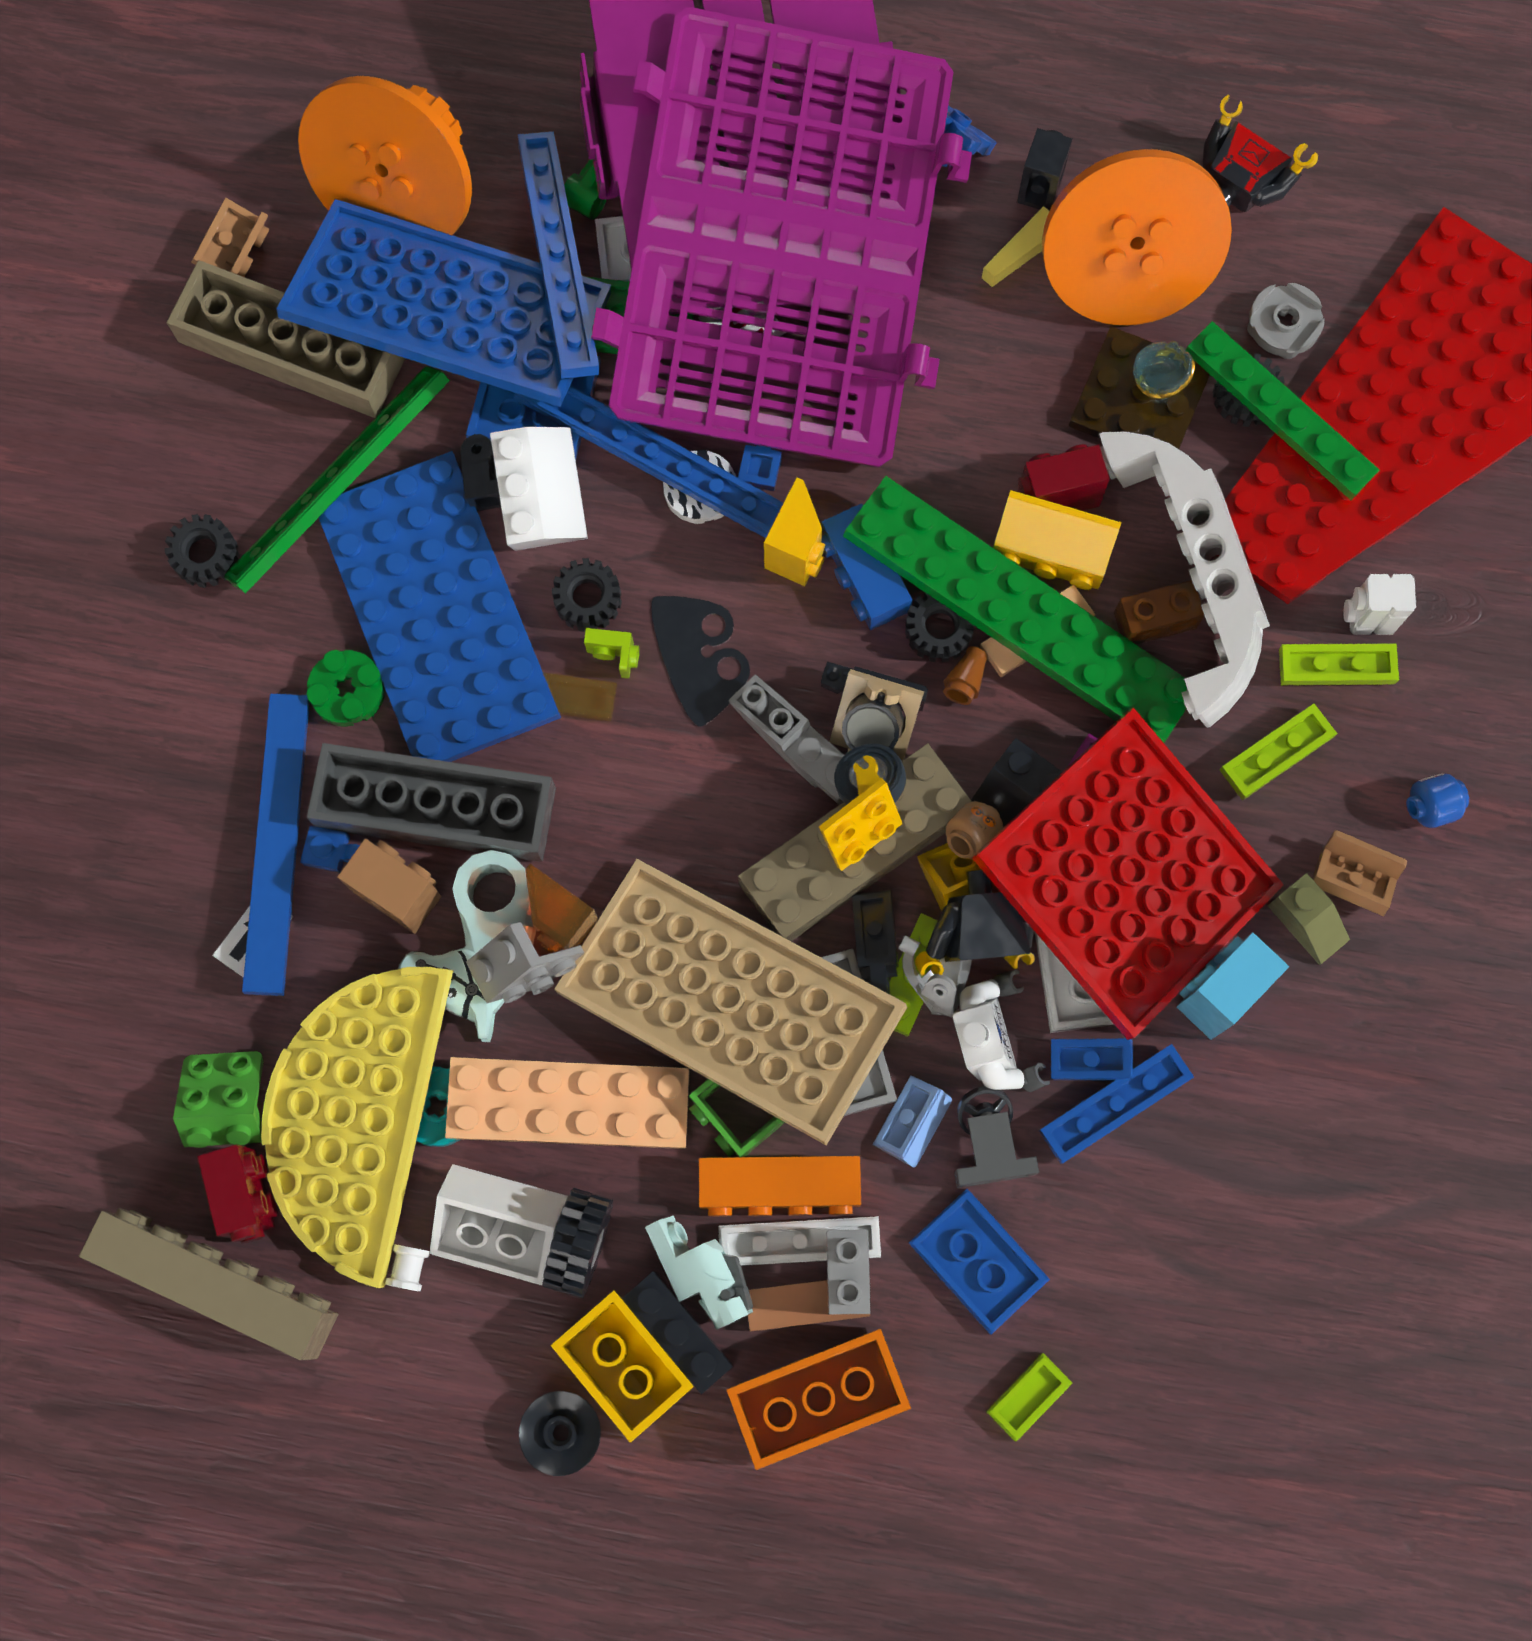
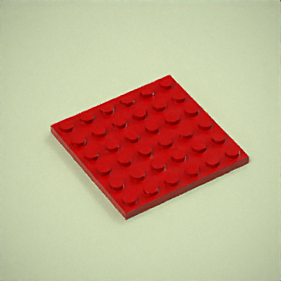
M1134 708L1122 715L972 857L975 863L1127 1040L1134 1039L1284 885Z

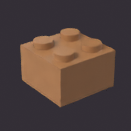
M364 839L337 878L354 894L415 934L442 897L434 887L437 882L430 877L431 874L418 864L411 861L408 867L404 865L406 861L398 856L399 853L385 842L379 840L374 845L367 839Z

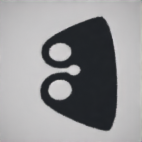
M656 596L652 600V619L662 658L685 712L695 725L702 727L719 715L730 704L728 700L746 684L750 675L749 662L745 655L733 648L718 650L710 658H706L701 654V649L705 645L712 647L721 645L729 640L733 634V618L726 608L710 601L695 598ZM717 614L724 619L726 627L721 635L711 637L704 633L702 621L706 616ZM733 657L739 661L741 672L737 678L726 680L720 677L717 666L723 658Z

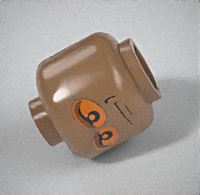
M977 801L968 802L948 821L945 830L947 843L950 849L959 857L972 859L1004 827L1000 815L995 808Z

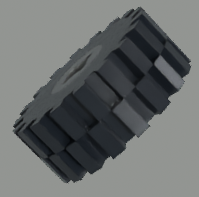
M573 1188L570 1191L550 1245V1252L547 1256L546 1268L543 1274V1287L578 1298H584L592 1281L593 1273L596 1270L598 1258L603 1248V1242L606 1238L607 1227L611 1218L610 1214L613 1208V1199Z

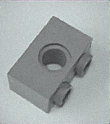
M827 1230L828 1315L870 1314L868 1230Z

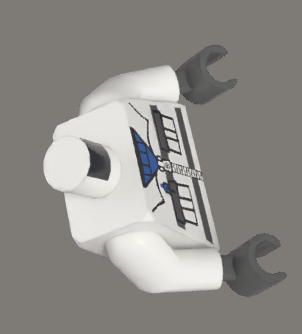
M1012 970L997 974L994 979L966 987L960 994V1008L952 1013L967 1069L979 1081L982 1080L985 1087L993 1090L1020 1089L1023 1087L1027 1092H1033L1049 1085L1050 1081H1043L1038 1075L1039 1071L1046 1069L1043 1063H1037L1022 1071L1017 1069L997 998L998 996L1005 997L1018 994L1024 990V986L1016 988L1012 981L1013 975L1019 974V971Z

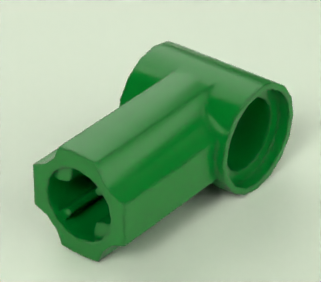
M592 159L588 161L580 174H572L564 184L568 207L590 220L597 218L607 201L599 199Z

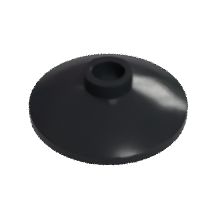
M554 1391L537 1398L524 1412L519 1426V1443L525 1458L538 1471L552 1476H566L584 1468L595 1456L601 1440L600 1421L592 1405L583 1397L568 1391ZM562 1424L568 1428L569 1435L566 1440L560 1441L555 1437L554 1430L557 1425Z

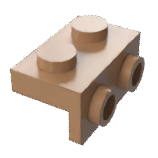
M225 198L191 263L196 265L198 260L245 277L253 262V259L247 255L253 245L260 248L269 231V228L264 226L268 215L261 212L258 217L235 202Z
M1335 830L1320 852L1312 879L1323 891L1384 916L1390 908L1397 879L1405 870L1407 860Z

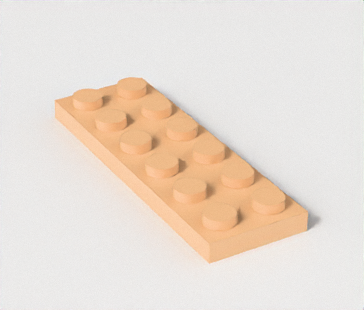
M451 1057L445 1138L685 1149L689 1068Z

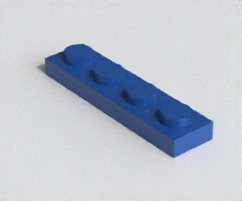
M1171 1044L1133 1069V1080H1115L1040 1129L1039 1132L1059 1163L1063 1164L1194 1078V1076Z

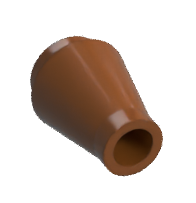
M974 646L968 647L964 656L944 679L945 688L943 692L948 699L961 705H969L973 699L978 698L985 663L988 659V654L984 650Z

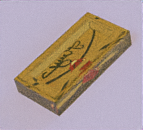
M543 673L560 714L605 721L612 720L617 683Z

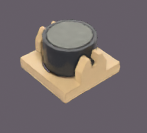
M850 669L829 742L848 748V752L855 747L865 744H881L892 749L903 761L924 691ZM861 693H864V695H861V696L858 697L855 701H853V700H854L857 696H859ZM898 702L901 704V706H902V708H903L905 717H903L901 708H900V706L897 704Z

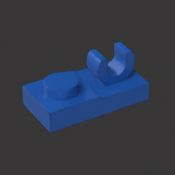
M1126 1038L1051 1039V1079L1133 1080V1040H1127Z

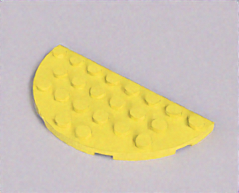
M404 967L366 976L335 992L319 1004L300 1024L302 1027L293 1037L288 1048H284L281 1052L265 1095L261 1139L262 1145H265L269 1168L267 1179L283 1217L303 1244L311 1252H316L327 1263L334 1266V1270L357 1282L376 1288H383L385 1286L453 970L434 967Z

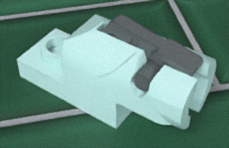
M674 1216L660 1219L645 1227L679 1302L700 1294L702 1299L699 1300V1303L712 1320L716 1330L753 1312V1303L748 1286H746L739 1258L733 1255H726L723 1247L716 1239L689 1250L686 1231L679 1222H676Z

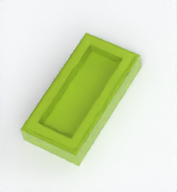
M1041 1353L985 1412L1017 1442L1069 1388L1072 1382L1044 1353Z

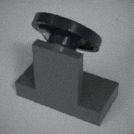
M985 1086L975 1088L966 1093L958 1104L957 1117L961 1128L971 1137L976 1166L957 1169L954 1172L956 1187L963 1188L1038 1174L1039 1168L1036 1156L1016 1160L1010 1128L1013 1118V1106L1008 1095L1002 1090H993ZM981 1094H995L1001 1097L993 1104L990 1102H983L977 1106L967 1104L972 1098ZM1007 1103L1008 1112L1000 1113V1111ZM963 1110L974 1116L967 1119L968 1126L962 1119Z

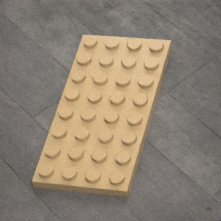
M636 859L581 946L584 954L575 961L576 968L564 974L554 989L557 994L824 1145L828 1144L907 1009V1005L903 1001L639 859Z

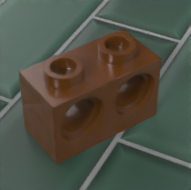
M1192 580L1120 598L1114 611L1120 634L1134 644L1197 629L1205 616L1198 592Z

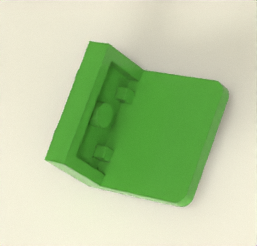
M260 1052L190 1055L184 1059L173 1116L184 1147L203 1148L214 1145L262 1143V1119L257 1107L263 1068V1058Z

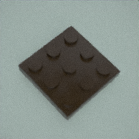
M1110 326L1071 417L1069 427L1101 439L1099 434L1102 432H1130L1148 435L1179 449L1210 374L1195 362L1193 377L1184 389L1176 395L1165 399L1151 398L1138 388L1136 381L1138 382L1139 376L1144 378L1146 384L1145 391L1147 393L1151 391L1159 396L1168 392L1172 393L1178 390L1191 375L1192 370L1187 369L1185 365L1188 361L1183 358L1174 360L1176 354L1174 352H1171L1163 359L1155 358L1157 351L1167 349L1166 347Z

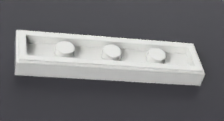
M878 1216L718 1226L719 1244L723 1247L726 1255L737 1256L741 1266L827 1261V1230H868L869 1258H881Z

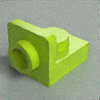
M586 628L584 644L587 653H592L594 658L600 660H614L615 656H621L619 664L621 677L630 678L631 668H637L639 661V646L634 645L632 633Z

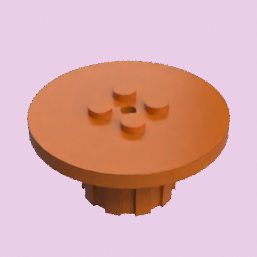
M370 76L346 77L325 87L305 109L300 122L298 137L299 153L305 174L315 194L325 208L329 211L334 200L337 199L453 235L462 225L468 214L472 197V182L468 162L462 149L463 145L460 144V135L463 132L459 120H455L449 111L450 106L440 96L436 98L428 93L426 88L413 85L411 88L406 89L391 81Z
M1142 149L1107 157L1077 175L1058 195L1049 211L1042 236V254L1048 279L1057 295L1066 305L1091 320L1112 325H1138L1165 318L1196 300L1210 286L1220 272L1231 242L1232 226L1230 212L1216 180L1201 165L1185 156L1170 151Z

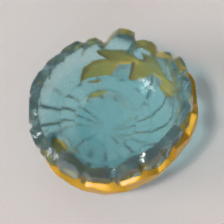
M1174 340L1168 344L1165 341L1154 342L1137 354L1133 374L1138 388L1145 395L1154 399H1165L1176 395L1190 383L1194 374L1195 362L1192 359V355L1186 352L1184 347L1178 346V342Z

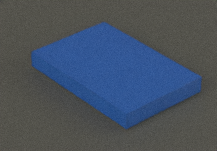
M968 1189L962 1192L908 1242L913 1250L990 1335L1050 1280Z

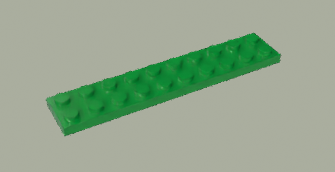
M885 476L843 534L844 538L1114 721H1117L1127 711L1134 708L1162 742L1165 743L1187 709L1182 697V692L1188 690L1184 680L1186 679L1185 677L1130 640L1128 641L1126 637L889 477Z

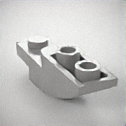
M755 674L728 700L729 703L815 788L818 786L837 804H842L843 801L835 787L834 773L838 762L844 754L813 729L806 717Z

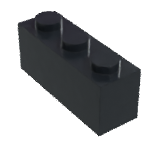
M656 1272L650 1273L622 1298L701 1395L734 1366Z

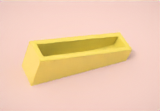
M1043 206L983 268L982 279L991 287L1042 251L1043 229L1049 210Z

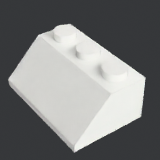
M522 427L490 433L507 545L517 551L588 539L571 429L567 427Z
M452 1164L437 1195L429 1254L542 1285L550 1245L568 1196Z

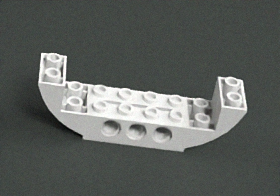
M1102 432L1099 434L1103 444L1100 449L1111 480L1117 478L1123 488L1156 476L1165 496H1171L1164 501L1177 530H1183L1182 533L1177 534L1184 556H1186L1189 565L1195 564L1194 568L1189 569L1195 589L1199 592L1201 599L1207 598L1208 603L1201 605L1203 613L1213 633H1219L1220 635L1219 639L1214 640V644L1224 665L1184 679L1188 690L1182 692V697L1189 714H1192L1194 720L1200 719L1207 728L1211 727L1228 713L1243 695L1258 663L1261 653L1263 629L1270 626L1223 493L1211 468L1204 471L1187 454L1171 444L1148 435L1130 432ZM1215 555H1220L1217 559L1210 561ZM1234 589L1229 595L1221 596L1225 591Z

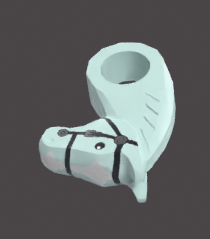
M495 850L472 855L458 869L452 889L464 929L466 946L436 956L424 952L411 951L404 956L398 966V969L404 967H434L453 970L445 1010L475 1022L478 1039H481L482 1042H491L495 1013L503 1005L504 1000L486 1003L466 961L510 924L521 922L532 944L534 943L537 929L532 918L533 911L531 912L532 906L530 905L527 881L531 884L532 880L529 873L512 855ZM495 872L505 873L513 877L516 884L515 895L505 908L495 912H485L475 907L473 901L474 889L484 876Z

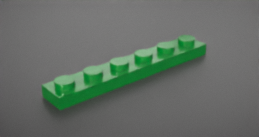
M1213 321L1187 346L1185 351L1188 353V356L1350 500L1380 471Z

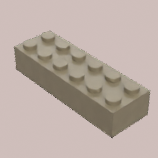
M198 260L167 321V325L179 343L373 418L379 415L406 358L278 318L277 307L285 294L284 292Z
M926 744L902 761L906 772V784L902 795L895 802L903 824L896 829L892 836L881 840L868 850L860 861L850 864L841 871L836 866L819 829L822 823L846 806L843 802L738 876L739 886L774 933L789 941H793L850 901L853 895L860 894L945 834L948 821L966 803L972 802L929 744Z
M118 1208L116 1213L101 1211L79 1255L80 1258L298 1360L318 1359L339 1313L329 1309L332 1302L313 1293L306 1294L300 1292L299 1295L293 1293L294 1284L276 1276L271 1278L264 1275L261 1278L257 1276L259 1268L239 1259L235 1261L227 1258L224 1261L221 1259L223 1251L205 1243L198 1244L191 1241L188 1244L185 1242L188 1235L166 1226L164 1228L156 1224L151 1227L150 1224L153 1219L134 1210L127 1211Z

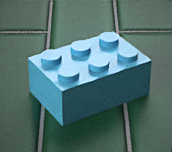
M1253 932L1244 940L1236 936L1208 962L1204 970L1180 991L1179 994L1184 999L1176 1008L1212 1040L1233 1026L1289 966Z

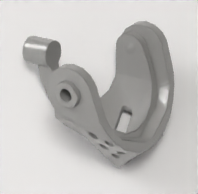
M905 935L898 949L905 952L902 959L903 970L909 983L929 1008L931 1014L953 1017L952 1013L958 1009L960 1004V994L965 989L972 960L945 962L944 957L939 959L944 968L942 975H933L930 969L921 978L914 964V955L920 942Z

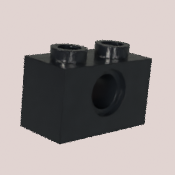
M1037 128L1024 165L1017 203L1039 210L1044 206L1050 211L1064 176L1073 138L1066 137L1055 130L1046 131Z

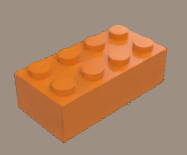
M881 1329L871 1331L726 1389L756 1470L911 1409Z

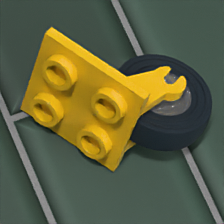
M865 744L855 747L841 758L835 769V787L839 797L846 806L822 823L819 829L836 866L841 871L850 864L860 861L868 850L881 840L892 836L896 829L903 824L895 802L904 791L906 772L899 756L892 749L881 744Z

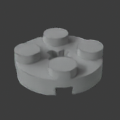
M1288 283L1287 286L1275 287V284L1265 288L1255 299L1249 313L1247 330L1256 343L1264 350L1279 355L1284 359H1292L1297 354L1310 349L1319 338L1324 327V319L1321 312L1322 305L1319 298L1305 286L1297 283ZM1287 313L1293 316L1291 322L1294 325L1285 326L1281 324L1277 315L1286 316Z

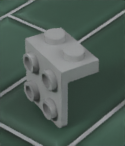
M518 922L507 926L466 963L486 1003L501 999L505 1003H510L519 999L528 991H532L533 995H536L551 988L554 985L552 979L576 968L575 961L584 954L581 945L539 957L522 923Z

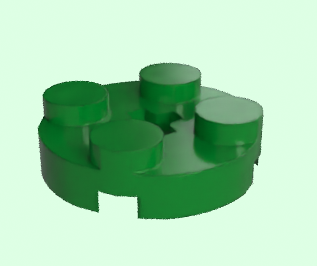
M331 650L327 652L323 659L318 661L313 667L307 681V698L318 715L326 722L340 727L354 726L353 723L373 717L380 709L385 696V687L381 674L374 662L366 655L352 650ZM346 680H352L351 685L356 688L354 693L347 692L344 697H340V690L337 686L341 682L344 683Z

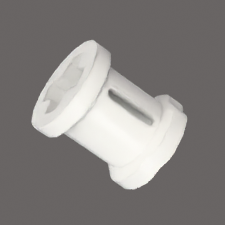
M394 1244L393 1251L396 1252L391 1277L386 1278L385 1285L421 1292L422 1285L419 1284V1278L424 1258L429 1257L430 1251Z

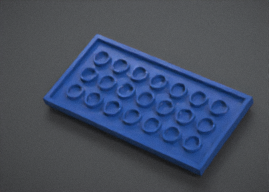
M337 199L331 205L277 307L278 318L559 407H561L573 378L561 379L539 262ZM582 276L593 330L596 307L605 309L611 295V285Z
M453 451L344 492L319 516L323 531L375 664L380 671L382 682L411 756L452 762L561 718L476 507H470L465 499L463 476Z

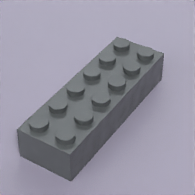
M322 743L307 818L315 827L479 853L495 850L510 854L514 858L543 862L556 787L552 777Z

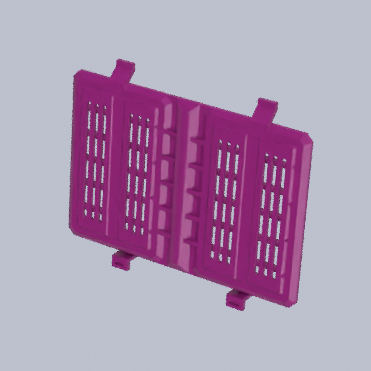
M689 6L675 14L666 70L663 71L653 63L638 60L633 92L644 94L660 104L624 317L611 310L596 307L591 339L600 340L618 349L609 402L610 409L618 419L878 468L892 459L905 380L910 374L916 375L914 386L935 389L940 359L929 357V346L918 343L911 344L937 174L943 164H949L947 179L967 183L972 152L962 150V136L954 133L944 134L954 73L945 59ZM712 52H721L723 57L714 56ZM736 55L765 61V64L761 66L731 60L730 56ZM772 64L805 69L806 75L772 68ZM710 66L721 67L720 72L711 70ZM728 69L763 75L762 80L728 74ZM814 71L848 78V81L844 83L815 77ZM770 77L802 83L804 88L770 82ZM856 80L888 86L889 92L855 85ZM707 81H718V86L710 85ZM726 83L755 88L760 90V94L725 88ZM812 86L846 92L845 97L812 91L811 89ZM897 88L905 90L906 94H898ZM769 91L802 98V101L799 103L769 97L767 94ZM853 95L886 100L887 104L881 105L853 99ZM814 100L843 106V111L809 105V101ZM895 103L903 104L904 108H895ZM851 108L885 115L884 120L851 113ZM893 117H898L902 122H893L892 119ZM699 129H710V134L702 133ZM718 131L752 137V143L717 136ZM762 139L792 145L794 149L791 151L761 145L759 142ZM698 142L708 143V147H707V148L699 147V146L697 145V143H698ZM719 145L749 151L750 155L747 157L717 151L715 146ZM802 148L836 155L835 159L801 153ZM757 154L789 159L792 162L791 165L758 159ZM847 156L877 162V166L871 167L843 161V157ZM695 157H705V163L696 161ZM713 159L748 166L747 171L714 165ZM799 162L833 168V173L799 167ZM885 164L892 165L894 170H886ZM755 168L789 174V179L755 173ZM841 170L874 176V182L841 175ZM797 176L831 182V186L829 188L797 181ZM883 178L891 180L892 184H883ZM839 184L871 190L872 196L839 190ZM880 193L888 194L889 198H880ZM676 281L685 283L684 288L675 287L673 283ZM692 284L727 291L726 296L694 291L691 290ZM739 293L769 299L767 305L736 299L734 294ZM671 297H682V302H674L671 300ZM694 299L725 305L724 311L690 305L689 301ZM781 301L811 307L810 313L777 307L776 303ZM732 307L766 313V319L731 313ZM822 309L852 315V321L819 315L818 311ZM669 311H679V317L670 316ZM687 313L720 319L722 324L716 325L687 319ZM774 315L808 321V327L774 321ZM860 318H868L869 323H860ZM731 321L762 327L764 332L758 333L729 327ZM816 323L850 329V334L846 335L816 329ZM772 329L804 335L806 340L800 341L771 335ZM858 331L865 332L867 337H858ZM814 338L846 343L848 346L847 349L813 342ZM856 346L864 347L865 351H855ZM662 359L672 360L671 366L662 365L660 361ZM679 362L714 368V372L709 374L678 368ZM725 370L756 376V381L752 382L721 376V372ZM661 373L669 375V380L659 379L658 375ZM678 376L712 383L711 389L678 383L676 379ZM764 378L798 384V389L794 390L763 384ZM719 384L754 391L753 397L720 391ZM806 386L840 392V396L836 398L805 392ZM662 388L667 389L666 395L656 393L655 390ZM674 391L709 397V402L705 403L674 397ZM768 393L794 398L796 401L795 404L761 398V394ZM848 394L855 395L857 400H847ZM717 399L751 405V411L716 405ZM805 400L837 406L838 408L837 412L805 407L803 403ZM759 407L794 413L793 419L759 413ZM846 408L854 410L855 414H845ZM806 415L835 421V427L801 421V416ZM843 424H851L852 429H843Z

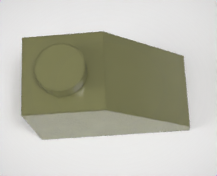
M1307 873L1268 905L1270 910L1319 965L1350 940L1334 903Z

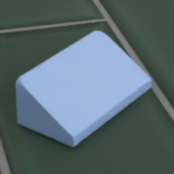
M910 1075L873 1145L913 1168L916 1167L947 1112L952 1098L943 1090Z

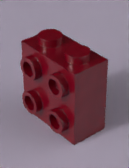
M1079 444L1070 447L1062 454L1051 456L1049 453H1043L1032 457L1029 462H1025L1022 477L1018 478L1019 488L1015 492L1080 511L1099 507L1110 480L1099 444L1087 447L1086 444Z
M236 1144L197 1156L216 1236L228 1237L231 1239V1242L241 1241V1244L264 1238V1230L275 1227L273 1217L278 1215L272 1193L267 1194L263 1179L267 1178L268 1170L263 1155H257L256 1150Z

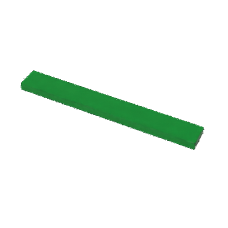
M428 366L424 367L227 571L224 578L246 594L450 381L446 375L440 370Z

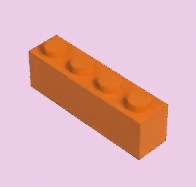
M860 1156L699 1158L700 1209H708V1216H732V1209L748 1208V1216H772V1208H788V1215L793 1216L812 1215V1208H828L829 1215H852L853 1207L861 1206Z

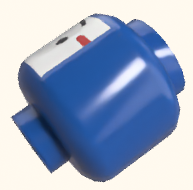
M1441 773L1415 782L1411 787L1406 806L1413 819H1417L1424 827L1436 828L1456 822L1463 817L1469 805V794L1462 781L1450 774Z

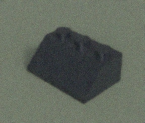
M1015 738L993 766L971 801L985 803L995 808L1003 822V827H1005L1053 782L1062 771Z

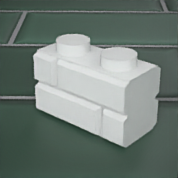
M1370 574L1361 587H1355L1351 600H1345L1343 610L1344 620L1350 623L1352 634L1370 635L1374 631L1375 635H1393L1416 608L1414 578L1411 574H1393L1391 578L1388 574Z

